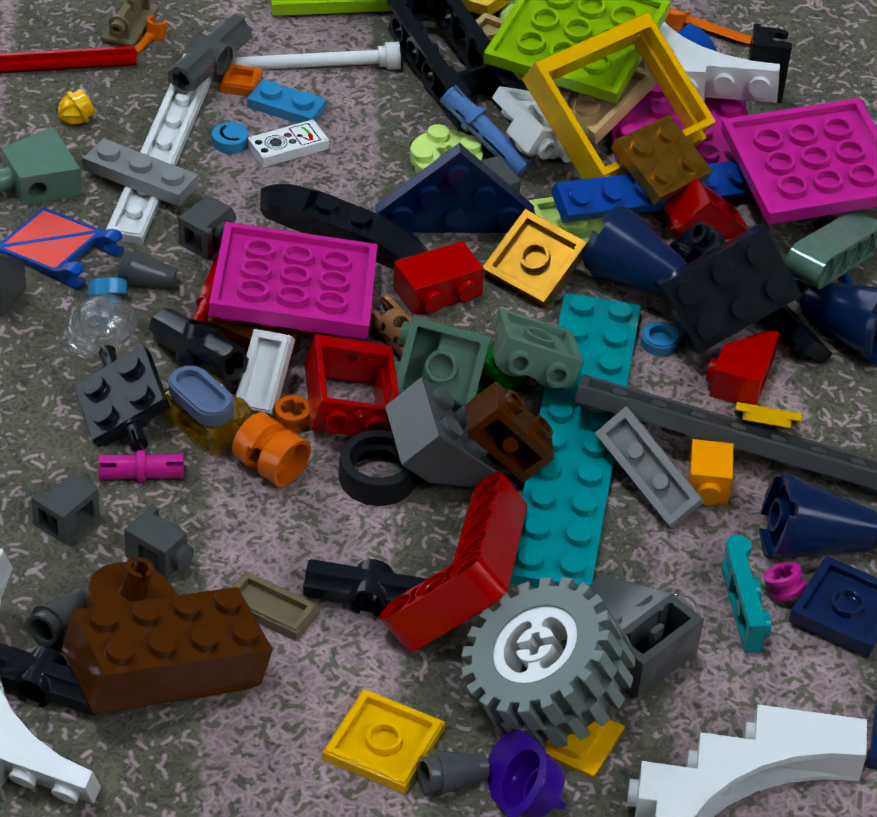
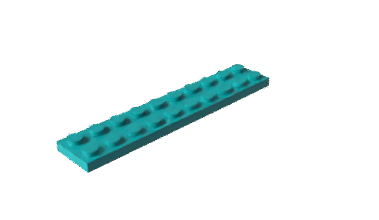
M564 294L558 326L573 332L583 364L572 390L563 387L558 389L545 387L539 415L552 428L554 459L525 481L522 498L527 503V510L510 584L520 585L529 581L533 588H538L540 578L552 577L557 586L562 577L572 578L577 586L582 582L588 586L592 584L614 463V456L597 437L595 432L613 418L616 413L609 411L605 413L591 412L582 406L583 404L575 402V397L583 374L627 387L641 305L585 295Z

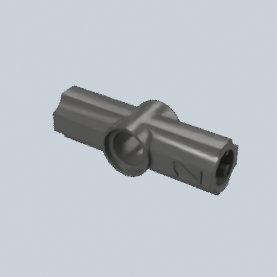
M233 14L208 35L198 33L192 38L187 54L168 70V81L172 83L177 92L187 95L190 91H194L213 73L218 75L226 73L232 63L234 54L252 38V28L248 26L245 18Z

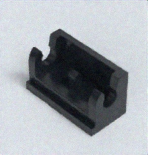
M754 24L748 60L780 64L777 103H782L792 43L776 41L774 38L786 40L788 39L789 32L779 28L762 27L761 24Z

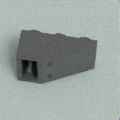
M421 377L385 406L401 465L427 482L475 488L487 476L494 472L502 471L515 489L519 490L516 476L467 433L466 404L462 405L453 399L442 386L435 387Z
M604 574L593 580L592 584L589 585L595 595L598 593L632 645L630 651L635 657V667L628 668L633 676L631 688L624 689L637 699L697 654L704 618L673 594Z

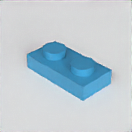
M262 79L248 96L247 108L295 123H302L313 119L316 122L327 108V99L312 95L309 92L280 85L277 82Z

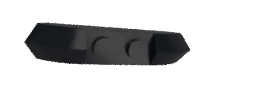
M274 184L261 188L260 211L266 219L301 233L377 244L376 263L393 270L394 261L428 251L426 246L411 231L396 221L316 189L292 184Z

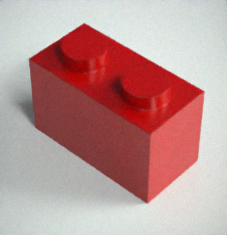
M463 241L394 261L393 289L412 315L426 312L434 313L442 307L458 302H470L482 295L484 267Z

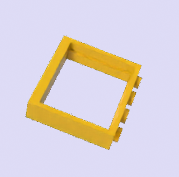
M649 12L535 62L522 78L582 179L623 175L629 171L620 160L605 167L553 80L632 44L636 47L685 127L682 131L693 146L707 139L705 133L716 123Z

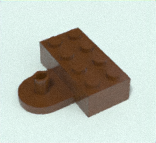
M137 557L136 563L133 558H130L127 562L111 563L99 568L89 581L85 597L87 608L72 610L62 650L94 714L248 690L260 686L273 651L238 587L177 595L171 583L162 574L154 570V566L149 560Z

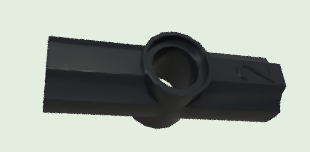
M162 308L157 315L151 317L148 330L152 332L153 340L176 352L175 359L188 366L206 369L223 380L235 381L237 376L246 371L249 358L245 356L244 348L221 336V329L204 321L190 319L174 309Z
M310 559L305 573L303 596L347 603L355 613L360 614V611L374 613L373 616L377 617L380 616L381 612L391 601L427 578L394 573L388 564L377 559L363 560L357 564V567Z
M0 643L1 681L3 687L12 689L19 700L25 702L29 699L40 703L38 707H45L49 702L92 716L97 715L93 713L71 666L68 665L67 660L59 652L48 647H36L30 653Z

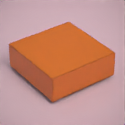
M231 64L226 73H224L220 84V92L249 96L261 82L263 69Z

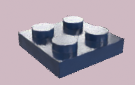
M826 556L791 609L789 622L869 657L877 644V578Z

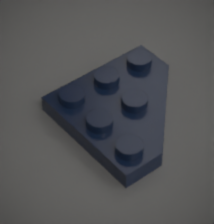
M461 143L455 145L375 204L377 214L396 221L412 233H508L525 209L535 214L533 204Z

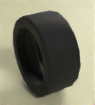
M371 430L361 432L349 438L341 448L338 479L342 490L352 499L365 505L385 506L400 502L407 498L415 489L417 474L401 465L392 431ZM381 457L397 462L403 469L393 476L378 478L360 473L354 465L366 458Z

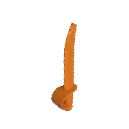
M670 8V12L665 19V23L676 32L681 30L685 24L692 23L700 29L750 45L752 36L690 16L691 11L689 10L682 12Z

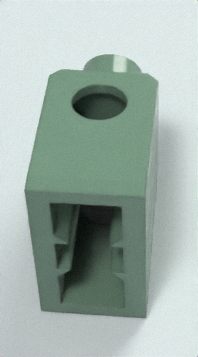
M54 127L6 145L1 150L3 168L0 169V192L13 189L22 205L82 195L80 167Z

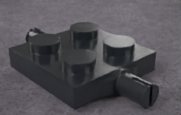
M105 345L106 352L102 347L98 352L103 368L74 384L91 438L98 447H101L119 438L128 437L133 451L142 450L141 445L146 449L148 441L143 427L153 418L171 408L154 360L144 345L139 346L119 359L116 355L115 347Z

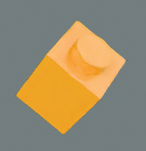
M692 439L687 480L704 499L705 503L703 505H728L733 480L734 443Z

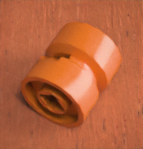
M259 412L249 417L239 428L233 440L232 453L235 458L251 469L258 470L259 474L277 487L283 488L303 473L311 456V446L308 441L293 431L285 430L283 424L268 414Z

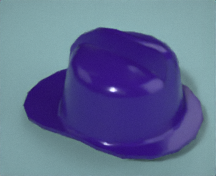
M522 730L510 731L501 737L493 747L488 758L489 777L487 780L491 798L509 817H544L553 808L565 809L567 803L561 796L565 783V772L561 764L549 756L530 734Z

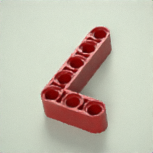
M502 471L494 472L487 476L474 488L453 563L398 596L381 612V621L407 652H414L472 618L496 603L507 592L527 510V503Z

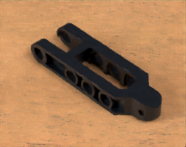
M386 0L393 12L388 32L395 42H399L401 51L459 132L473 135L470 131L466 132L461 127V122L440 103L442 96L454 85L458 86L473 103L474 101L471 96L486 92L500 112L502 108L492 98L499 86L526 90L512 71L484 63V52L491 41L461 0ZM428 20L439 25L469 69L456 72L453 66H448L439 53L437 43H432L424 32L423 21Z

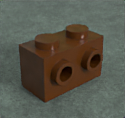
M495 381L465 405L467 433L520 481H526L554 459L553 431L551 426L542 416L537 415L535 417L528 411L520 396L513 390L507 391Z

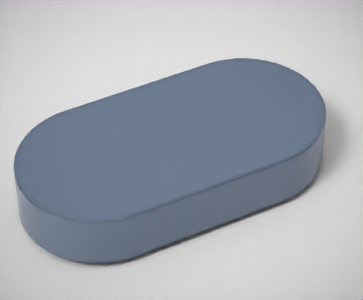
M183 366L170 374L168 378L170 396L199 423L207 426H218L232 419L235 413L233 395L207 371L197 366Z

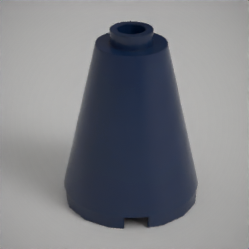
M625 206L614 208L602 218L601 221L606 223V225L599 234L595 231L592 232L584 251L583 262L585 268L590 271L589 273L596 278L659 296L661 294L654 282L688 264L639 215Z
M829 283L821 289L812 286L807 287L800 298L803 316L868 362L877 365V287Z
M781 474L782 477L775 476L766 491L761 509V515L768 516L767 529L759 528L762 551L765 556L787 558L867 552L874 544H877V514L874 510L790 474Z

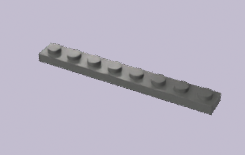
M583 374L578 386L575 402L583 404L582 406L591 412L605 413L609 411L617 414L627 406L642 424L646 422L660 426L661 430L673 436H684L687 434L701 438L700 440L734 443V448L739 449L740 453L746 457L757 460L766 457L780 461V465L789 470L802 471L807 469L819 473L827 481L841 483L845 480L858 484L862 490L877 495V459Z

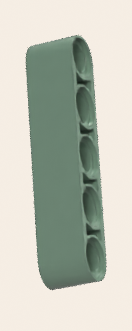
M851 211L796 242L785 260V264L792 277L812 287L821 289L876 254L874 249L877 247V219L859 211Z

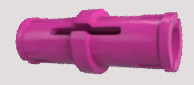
M137 450V455L99 454V481L137 479V483L146 482V479L184 480L183 453L146 454V450Z

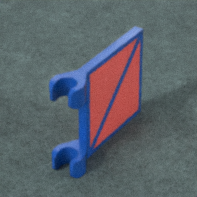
M43 207L0 243V253L24 261V265L56 277L61 283L79 290L86 284L85 279L78 277L84 272V266L76 262L79 257L93 245L113 257L120 255L124 251V247L116 244L122 239V233L117 229L100 230Z

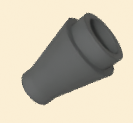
M135 249L134 252L125 250L118 278L125 279L127 286L171 290L176 278L177 268L169 266L138 249Z
M73 588L68 593L35 607L28 620V629L32 637L44 646L63 643L72 610L87 608L85 603L86 593L79 588Z
M430 750L427 756H421L418 759L417 777L419 785L424 793H434L435 796L439 797L474 782L487 780L489 777L488 759L483 752L462 753Z

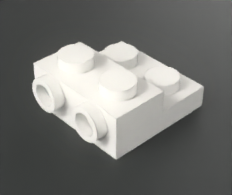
M499 86L492 98L502 108L501 113L512 121L506 132L515 140V147L521 153L530 157L538 155L542 160L561 158L563 162H570L569 156L528 90Z

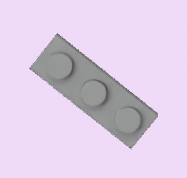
M104 138L83 158V169L85 171L178 207L199 186L198 174Z
M627 406L595 432L597 437L670 527L673 528L680 524L705 503L700 494Z

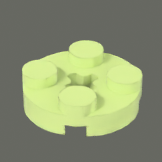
M435 124L428 128L427 133L418 136L413 141L410 147V163L415 167L414 171L419 173L458 143H461L482 161V142L476 136L449 130L445 125Z

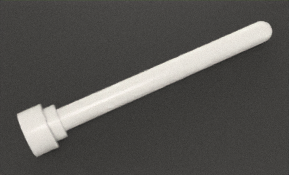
M385 42L384 46H378V50L236 57L233 59L232 64L261 68L263 70L379 64V67H386V70H400L401 54L399 42Z

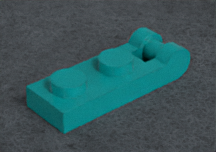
M734 535L726 541V558L722 562L721 572L744 653L762 652L764 638L771 633V618L768 610H762L760 603L762 595L760 580L758 577H753L748 562L752 543L747 537Z

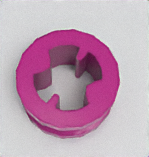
M782 562L772 566L765 572L763 577L766 585L769 586L768 592L771 599L787 601L802 594L807 585L805 579L801 577L802 570L799 564L796 562Z

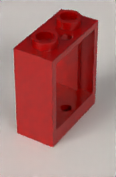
M314 334L304 362L311 430L355 436L361 432L371 430L392 431L385 408L388 403L399 395L392 345ZM351 354L356 355L355 357H348ZM325 377L373 384L375 404L328 398Z

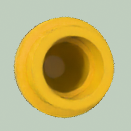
M78 89L73 93L71 91L66 92L58 107L60 119L69 125L88 123L89 117L96 112L87 95L82 89Z

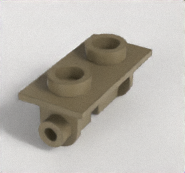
M126 0L118 13L109 20V25L101 35L100 40L124 46H134L146 29L147 17L156 15L159 6L151 5L150 0Z

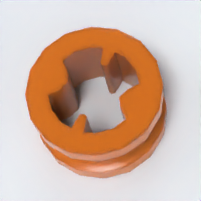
M288 395L276 402L275 420L283 424L285 430L288 429L294 433L301 432L310 425L309 405L306 398L298 395Z

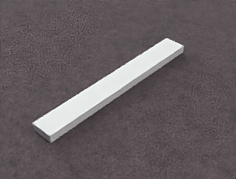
M215 73L187 95L177 92L172 83H170L140 151L141 153L169 164L177 165ZM125 186L106 230H119L122 233V239L119 241L143 245L161 200Z

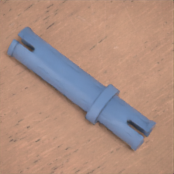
M454 85L442 96L440 103L461 122V127L466 132L470 131L495 157L500 156L517 177L530 167L533 161L527 155L521 153L515 147V144L485 115L486 110L482 106L477 107L471 102L458 86Z

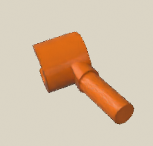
M155 15L147 17L146 33L134 46L136 54L139 55L153 40L165 38L167 20H164L162 23H156Z

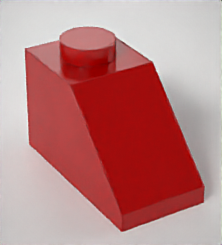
M695 178L663 206L670 218L667 225L677 238H680L687 229L694 226L697 222H703L717 228L723 234L725 240L732 239L749 229L740 212L698 178Z
M770 330L724 344L719 358H711L705 380L712 382L709 396L732 403L740 402L757 405L775 359L780 332Z

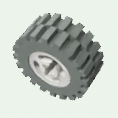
M552 577L540 578L538 588L533 589L529 581L517 585L519 594L513 598L506 592L498 600L501 606L494 612L489 608L485 609L479 615L484 625L481 628L472 626L467 635L474 646H464L461 656L467 666L461 667L463 678L468 683L467 688L497 728L504 735L510 731L522 730L530 734L543 749H545L547 739H550L556 748L568 745V735L574 733L579 740H582L591 735L587 729L588 725L596 721L602 727L607 723L610 717L605 711L610 705L617 709L621 707L625 698L619 689L620 687L631 688L633 676L628 668L635 667V657L630 651L632 645L598 593L595 595L591 587L583 582L577 586L572 578L562 577L557 586ZM567 639L566 647L564 649L561 646L560 642L562 640ZM524 663L527 670L520 673L522 664Z

